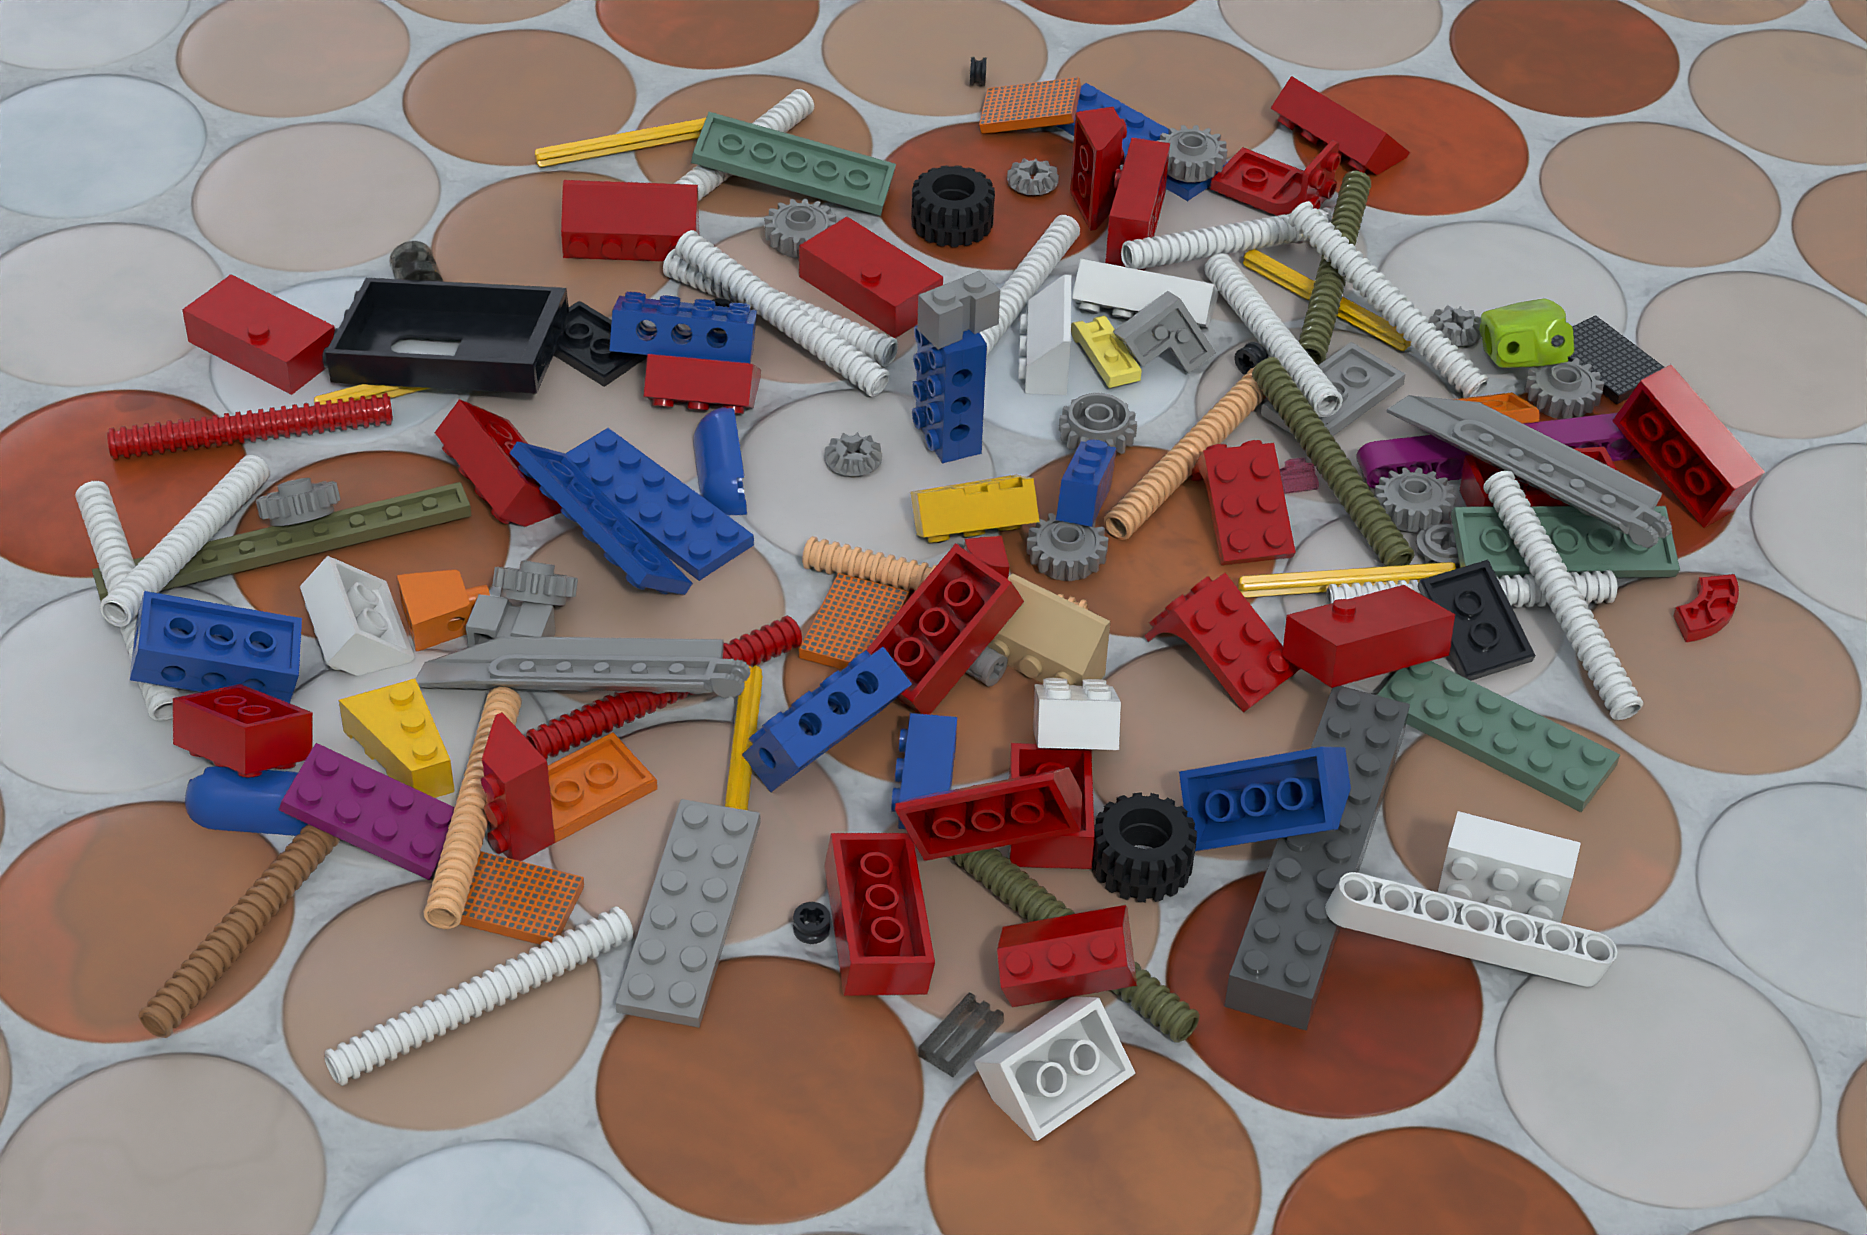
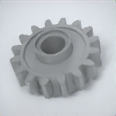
M1181 125V130L1179 131L1169 128V134L1162 133L1160 140H1157L1170 143L1167 174L1184 182L1205 181L1214 177L1217 171L1221 172L1227 159L1228 149H1226V141H1220V134L1211 135L1210 128L1204 131L1199 130L1198 125H1194L1192 129H1187L1185 125Z
M805 198L802 200V203H797L794 199H790L789 205L779 202L778 210L770 208L769 216L764 218L765 239L770 240L771 247L776 248L780 253L789 257L799 258V245L835 224L836 214H831L829 206L821 208V202L819 201L808 204V199Z
M1575 358L1572 362L1530 367L1524 391L1529 393L1528 401H1532L1534 406L1543 414L1556 419L1577 418L1586 413L1591 414L1594 406H1599L1604 382L1599 380L1601 375L1599 372H1591V364L1581 366L1579 365V359Z
M1105 393L1082 395L1072 399L1070 407H1063L1062 415H1060L1059 419L1061 441H1068L1067 448L1069 450L1078 448L1081 441L1100 440L1106 442L1110 447H1116V451L1123 454L1125 453V446L1132 447L1134 437H1136V413L1129 411L1128 404L1113 395Z
M1402 468V474L1390 471L1388 478L1381 477L1379 479V485L1375 487L1374 497L1378 499L1386 514L1392 519L1391 522H1394L1397 526V529L1408 532H1420L1422 529L1427 530V526L1430 524L1437 525L1441 524L1443 520L1450 519L1456 495H1454V486L1447 485L1448 479L1446 477L1436 479V472L1432 471L1428 474H1423L1422 468H1417L1415 472Z
M301 478L277 485L278 492L258 497L259 499H256L260 518H269L271 526H285L327 516L334 512L333 504L338 503L341 499L337 482L322 481L314 484V482H311V478Z
M1049 513L1047 522L1039 519L1040 522L1036 523V527H1030L1026 552L1030 554V563L1036 564L1040 573H1044L1053 579L1062 581L1084 579L1092 572L1097 573L1099 571V564H1105L1108 537L1104 536V527L1095 528L1096 520L1093 526L1090 527L1058 521L1053 513Z
M521 561L520 569L495 567L492 586L501 588L500 597L550 605H565L566 597H576L578 578L554 574L555 565Z

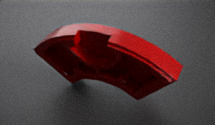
M1735 574L1699 577L1697 583L1698 597L1688 604L1675 608L1673 616L1685 642L1697 641L1712 636L1728 624L1734 614L1739 597V586Z

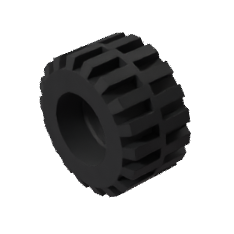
M945 165L941 166V168L929 169L928 173H922L918 176V180L914 181L912 188L911 220L913 229H916V233L920 237H925L926 241L930 243L935 242L939 246L972 245V242L983 240V236H988L991 228H993L995 188L992 187V181L986 179V175L982 172H975L973 168H963L958 165L950 167Z
M1142 792L1133 793L1132 797L1129 798L1122 795L1117 797L1116 803L1108 802L1104 806L1103 812L1098 813L1096 824L1094 825L1092 870L1096 871L1095 877L1099 883L1106 882L1105 889L1111 893L1119 892L1120 898L1129 900L1130 897L1137 898V902L1144 903L1149 898H1153L1157 902L1163 900L1165 894L1170 897L1177 894L1178 888H1184L1188 883L1189 876L1192 874L1197 841L1195 822L1192 817H1187L1188 811L1183 806L1176 807L1174 800L1168 797L1165 800L1160 799L1159 794L1150 793V796H1142ZM1138 845L1148 846V847H1151L1152 849H1143V848H1138V847H1135V846H1138Z

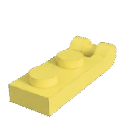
M1106 316L1095 317L1093 322L1088 323L1084 321L1073 322L1071 324V334L1074 341L1080 343L1108 388L1141 381V368L1125 344L1113 333L1115 329Z

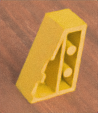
M1015 474L910 492L916 535L927 537L929 543L949 540V534L963 532L964 537L985 534V529L1013 530L1021 528L1022 524L1040 522L1034 478Z
M416 678L338 700L344 733L350 739L355 738L364 747L365 754L371 760L376 759L386 769L389 777L434 798L455 792L451 760Z

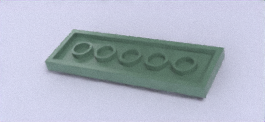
M708 112L691 163L879 216H881L896 168L895 163Z
M1530 506L1534 509L1535 516L1539 518L1541 526L1546 530V535L1550 537L1551 544L1555 546L1556 553L1560 555L1562 563L1565 564L1569 573L1577 572L1580 575L1582 571H1589L1590 574L1593 571H1600L1603 574L1605 570H1611L1616 578L1676 577L1680 571L1672 531L1665 538L1662 537L1660 539L1658 537V543L1653 547L1646 548L1635 544L1629 533L1625 534L1614 530L1609 525L1581 513L1572 506ZM1655 506L1654 511L1669 520L1666 506ZM1454 507L1450 515L1460 568L1489 560L1499 579L1502 575H1509L1510 578L1513 575H1520L1523 578L1525 574H1531L1529 571L1530 567H1527L1524 558L1520 555L1519 549L1515 546L1514 540L1509 535V530H1506L1503 525L1504 521H1501L1498 516L1499 512H1496L1494 507Z
M1432 661L1399 669L1377 694L1381 697L1410 704L1407 725L1579 812L1584 810L1619 761L1620 754Z

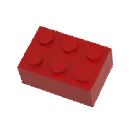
M241 684L173 698V745L190 751L192 756L213 761L215 766L233 769L237 771L239 776L257 777L262 775L263 770L271 768L290 769L296 766V762L307 759L313 748V712Z
M1011 743L1009 779L1069 767L1082 792L1081 832L1009 845L1011 864L1032 868L1091 869L1094 847L1092 749L1038 748L1037 744Z

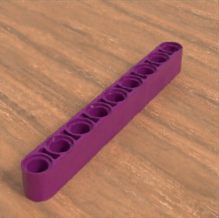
M1617 413L1524 424L1573 449L1605 447L1612 461L1643 458L1613 423L1612 420ZM1432 435L1369 442L1358 450L1356 459L1367 484L1375 489L1376 485H1379L1381 477L1388 478L1390 471L1402 474V468H1407L1410 472H1415L1417 468H1422L1423 474H1428L1432 471L1436 472V479L1446 477L1448 481L1460 480L1464 458L1470 454Z

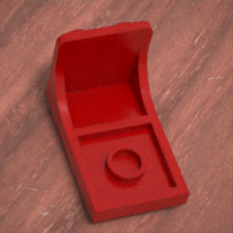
M1332 140L1305 170L1242 147L1223 167V170L1212 178L1211 190L1276 216L1290 214L1298 205L1307 201L1313 204V209H1319L1326 199L1332 198L1337 188V181L1334 178L1335 171L1341 161V155L1338 154L1339 142Z
M1251 440L1238 447L1227 448L1226 444H1215L1203 450L1192 469L1191 478L1192 481L1204 480L1221 566L1293 558L1296 551L1275 444H1262L1261 440Z
M1223 573L1214 581L1209 576L1205 577L1190 589L1191 591L1185 596L1182 594L1165 607L1164 611L1149 622L1152 629L1144 636L1150 642L1165 632L1172 633L1185 640L1200 656L1243 713L1301 669L1282 657L1283 645L1226 573Z

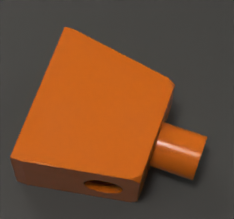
M455 569L397 575L400 601L416 651L467 635L466 624L478 595L490 596L487 584L465 589L460 571Z

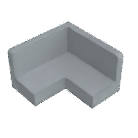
M1169 291L1165 292L1113 331L1115 336L1125 343L1137 363L1142 367L1169 348L1183 370L1189 374L1216 354L1182 300Z

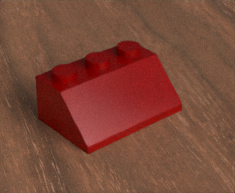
M1113 106L1079 111L1075 114L1070 193L1090 231L1097 230L1110 214L1117 190L1114 189L1116 170L1120 169V165H1124L1125 161L1122 141L1127 136L1126 123L1124 119L1119 118Z
M648 354L644 397L653 399V406L673 408L674 401L688 403L687 409L709 411V405H718L734 408L735 414H744V408H754L761 378V369L750 363Z
M501 712L494 717L482 756L484 777L481 778V784L487 797V804L484 806V810L490 822L491 830L487 836L497 854L503 853L509 859L523 861L555 843L547 760L505 714Z
M1126 905L1002 928L997 947L1000 984L1012 1008L1137 986L1129 915Z

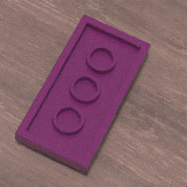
M315 743L281 801L279 811L430 880L441 858L440 855L449 830L451 817L454 813V807Z

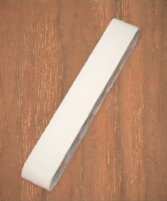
M1356 872L1346 873L1340 878L1325 906L1329 919L1344 928L1586 987L1594 986L1602 979L1618 953L1614 942L1599 932Z

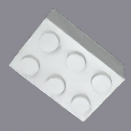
M1045 678L1043 679V685L1035 684L1033 732L1037 747L1119 750L1121 701L1113 686L1106 685V680L1085 679L1083 680V686L1067 684V679Z
M1458 811L1446 853L1438 893L1561 923L1581 843Z

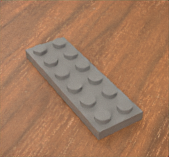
M684 799L680 800L615 1002L616 1013L700 1028L761 823L759 812Z

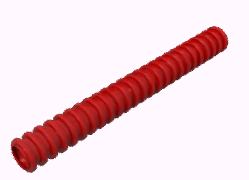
M383 393L382 397L378 398L376 394H373L370 399H365V396H360V400H354V397H349V401L343 402L341 398L337 399L338 403L326 400V404L322 405L318 401L315 402V406H309V403H304V407L298 408L297 404H294L291 409H287L286 406H281V410H275L274 407H270L267 412H264L263 409H258V413H252V410H247V414L241 415L239 411L235 412V416L224 413V417L220 418L215 414L212 416V419L201 416V420H195V417H191L188 422H184L183 419H178V423L168 420L165 425H161L160 422H155V426L144 423L141 428H138L136 424L132 425V429L121 426L120 430L117 431L112 427L107 432L108 447L113 460H118L121 455H124L125 458H130L131 454L141 457L142 453L147 452L150 456L154 454V451L164 454L165 450L168 449L173 453L177 451V448L187 451L188 447L192 446L196 450L199 449V445H205V448H210L211 444L216 443L217 447H220L223 442L233 445L234 441L238 440L240 444L245 443L246 439L256 442V438H262L263 441H266L269 436H273L274 439H279V435H285V438H290V434L296 433L298 437L302 436V432L313 435V431L319 430L321 434L324 433V429H330V432H335V428L340 427L344 431L347 430V426L358 429V425L363 424L364 428H368L371 423H375V426H380V422H386L387 425H391L393 421L390 396L387 393Z
M784 616L781 618V621L775 620L771 622L770 626L767 624L762 626L760 630H752L750 635H741L740 640L735 638L730 640L729 644L724 643L723 659H734L735 661L738 659L740 661L743 660L749 666H758L761 661H769L771 656L775 658L780 656L782 652L787 653L791 651L792 647H800L802 644L800 627L792 617ZM646 691L614 692L613 696L610 694L604 696L603 701L599 699L593 701L592 706L589 704L583 705L581 711L578 709L572 710L570 716L568 714L561 715L559 721L557 719L550 720L548 726L545 723L539 725L537 731L534 728L527 730L526 739L547 760L548 756L552 758L558 756L559 751L563 753L569 751L570 746L573 748L580 746L581 741L584 743L591 741L592 736L595 738L601 737L603 731L605 733L612 732L613 726L616 728L623 727L624 721L632 723L635 717L640 719L645 717L646 712L648 714L654 713L656 707L663 709L667 703L674 704L678 698L682 700L687 698L688 693L694 694L690 692H665L660 694Z

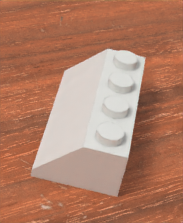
M1080 259L1072 299L1076 303H1080L1079 309L1099 313L1101 307L1113 310V316L1130 319L1133 317V314H1137L1158 297L1169 291L1182 300L1199 328H1208L1218 300L1219 291L1211 283Z

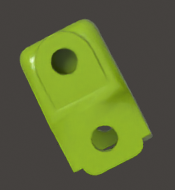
M1543 298L1518 302L1487 310L1481 314L1479 331L1483 340V349L1498 367H1534L1568 362V357L1574 353L1573 328L1566 322L1564 309L1549 299ZM1556 335L1563 336V343L1558 347L1552 346V338Z

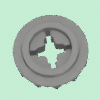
M1023 158L1021 163H1012L1011 169L1007 172V181L1010 187L1017 192L1026 195H1042L1051 192L1057 187L1059 175L1057 174V167L1050 166L1049 161L1039 162L1037 158L1033 161H1028Z
M1447 305L1444 310L1436 309L1433 316L1429 319V323H1433L1436 326V331L1440 330L1444 334L1443 338H1448L1451 341V345H1471L1482 337L1479 331L1481 317L1475 316L1474 310L1465 311L1462 310L1461 306L1458 309H1453Z
M858 432L854 436L842 433L840 439L831 438L829 446L825 447V461L830 469L841 475H866L876 470L881 464L880 443L873 442L871 435L860 437Z
M1430 524L1427 526V530L1422 529L1418 533L1416 540L1417 554L1425 556L1426 563L1453 562L1457 568L1460 563L1452 524ZM1445 541L1449 542L1448 546L1450 547L1448 550L1441 549Z

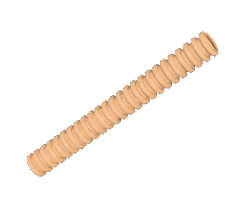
M1255 367L1251 368L1180 439L1154 468L1106 514L1104 524L1112 536L1121 540L1129 539L1139 526L1192 474V469L1203 450L1211 445L1221 444L1266 398L1263 390L1260 389L1252 377Z
M814 536L807 540L802 556V563L805 569L809 570L814 567L815 571L821 572L824 569L829 575H832L834 572H837V575L838 573L846 574L875 583L880 582L887 586L892 585V587L898 589L903 588L909 591V593L912 590L916 591L937 566L934 565L931 568L926 562L918 565L917 560L907 562L904 557L896 560L895 556L891 554L888 557H884L883 552H878L875 555L870 549L862 552L861 547L851 549L849 544L841 547L839 542L834 541L832 544H829L827 539H822L819 542L818 538ZM1058 594V596L1064 598L1063 594ZM1069 597L1068 601L1088 610L1086 600L1082 599L1080 602H1076L1075 597Z
M508 687L493 688L487 695L467 768L461 783L462 786L459 790L454 813L448 827L449 830L443 844L441 858L438 862V868L436 869L429 892L430 895L424 909V917L427 922L439 929L455 928L462 920L467 895L470 891V885L489 821L484 810V806L487 804V797L481 784V778L484 777L482 756L495 715L503 712L516 725L519 709L522 705L519 694Z

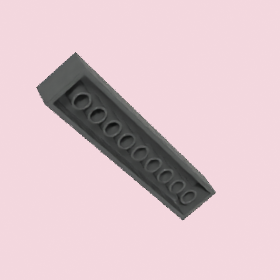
M1344 686L1332 688L1311 748L1345 747L1351 790L1337 830L1279 838L1277 840L1229 974L1224 1007L1307 1031L1341 926L1329 919L1325 906L1344 874L1350 872L1359 873L1404 737L1410 704Z

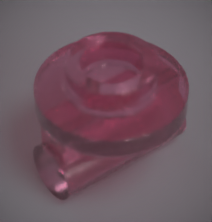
M1294 458L1284 462L1285 467L1280 469L1284 494L1318 490L1319 482L1313 463H1306V458Z

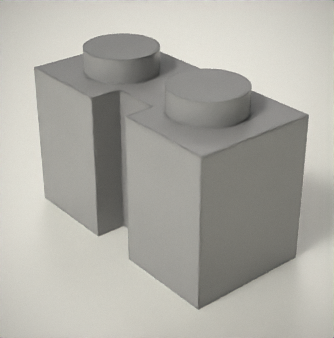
M979 270L918 295L917 330L937 349H941L962 340L964 331L970 330L977 334L999 324L1000 289Z
M481 594L478 595L466 624L468 647L499 636L554 637L556 632L553 605L523 601L522 606L517 607L512 606L508 598Z

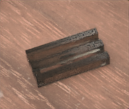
M969 992L918 1047V1056L951 1077H954L1004 1022V1013L998 1009L995 1012L991 1011L989 1003L984 1000L981 1003L976 1002V996ZM968 1016V1018L957 1028V1026ZM981 1019L985 1020L986 1022L975 1032V1034L964 1044V1046L953 1056V1058L949 1062L946 1061L945 1058L953 1051V1049L956 1046H959L963 1042V1040L967 1037V1034L975 1027V1025ZM956 1029V1031L945 1041V1039ZM944 1042V1044L935 1053H933Z

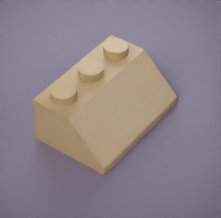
M1012 573L1008 580L1013 583L1023 598L1024 603L989 643V648L1006 656L1008 660L1007 666L1043 683L1045 678L1067 679V684L1083 686V680L1085 679L1101 680L1106 672L1110 621Z

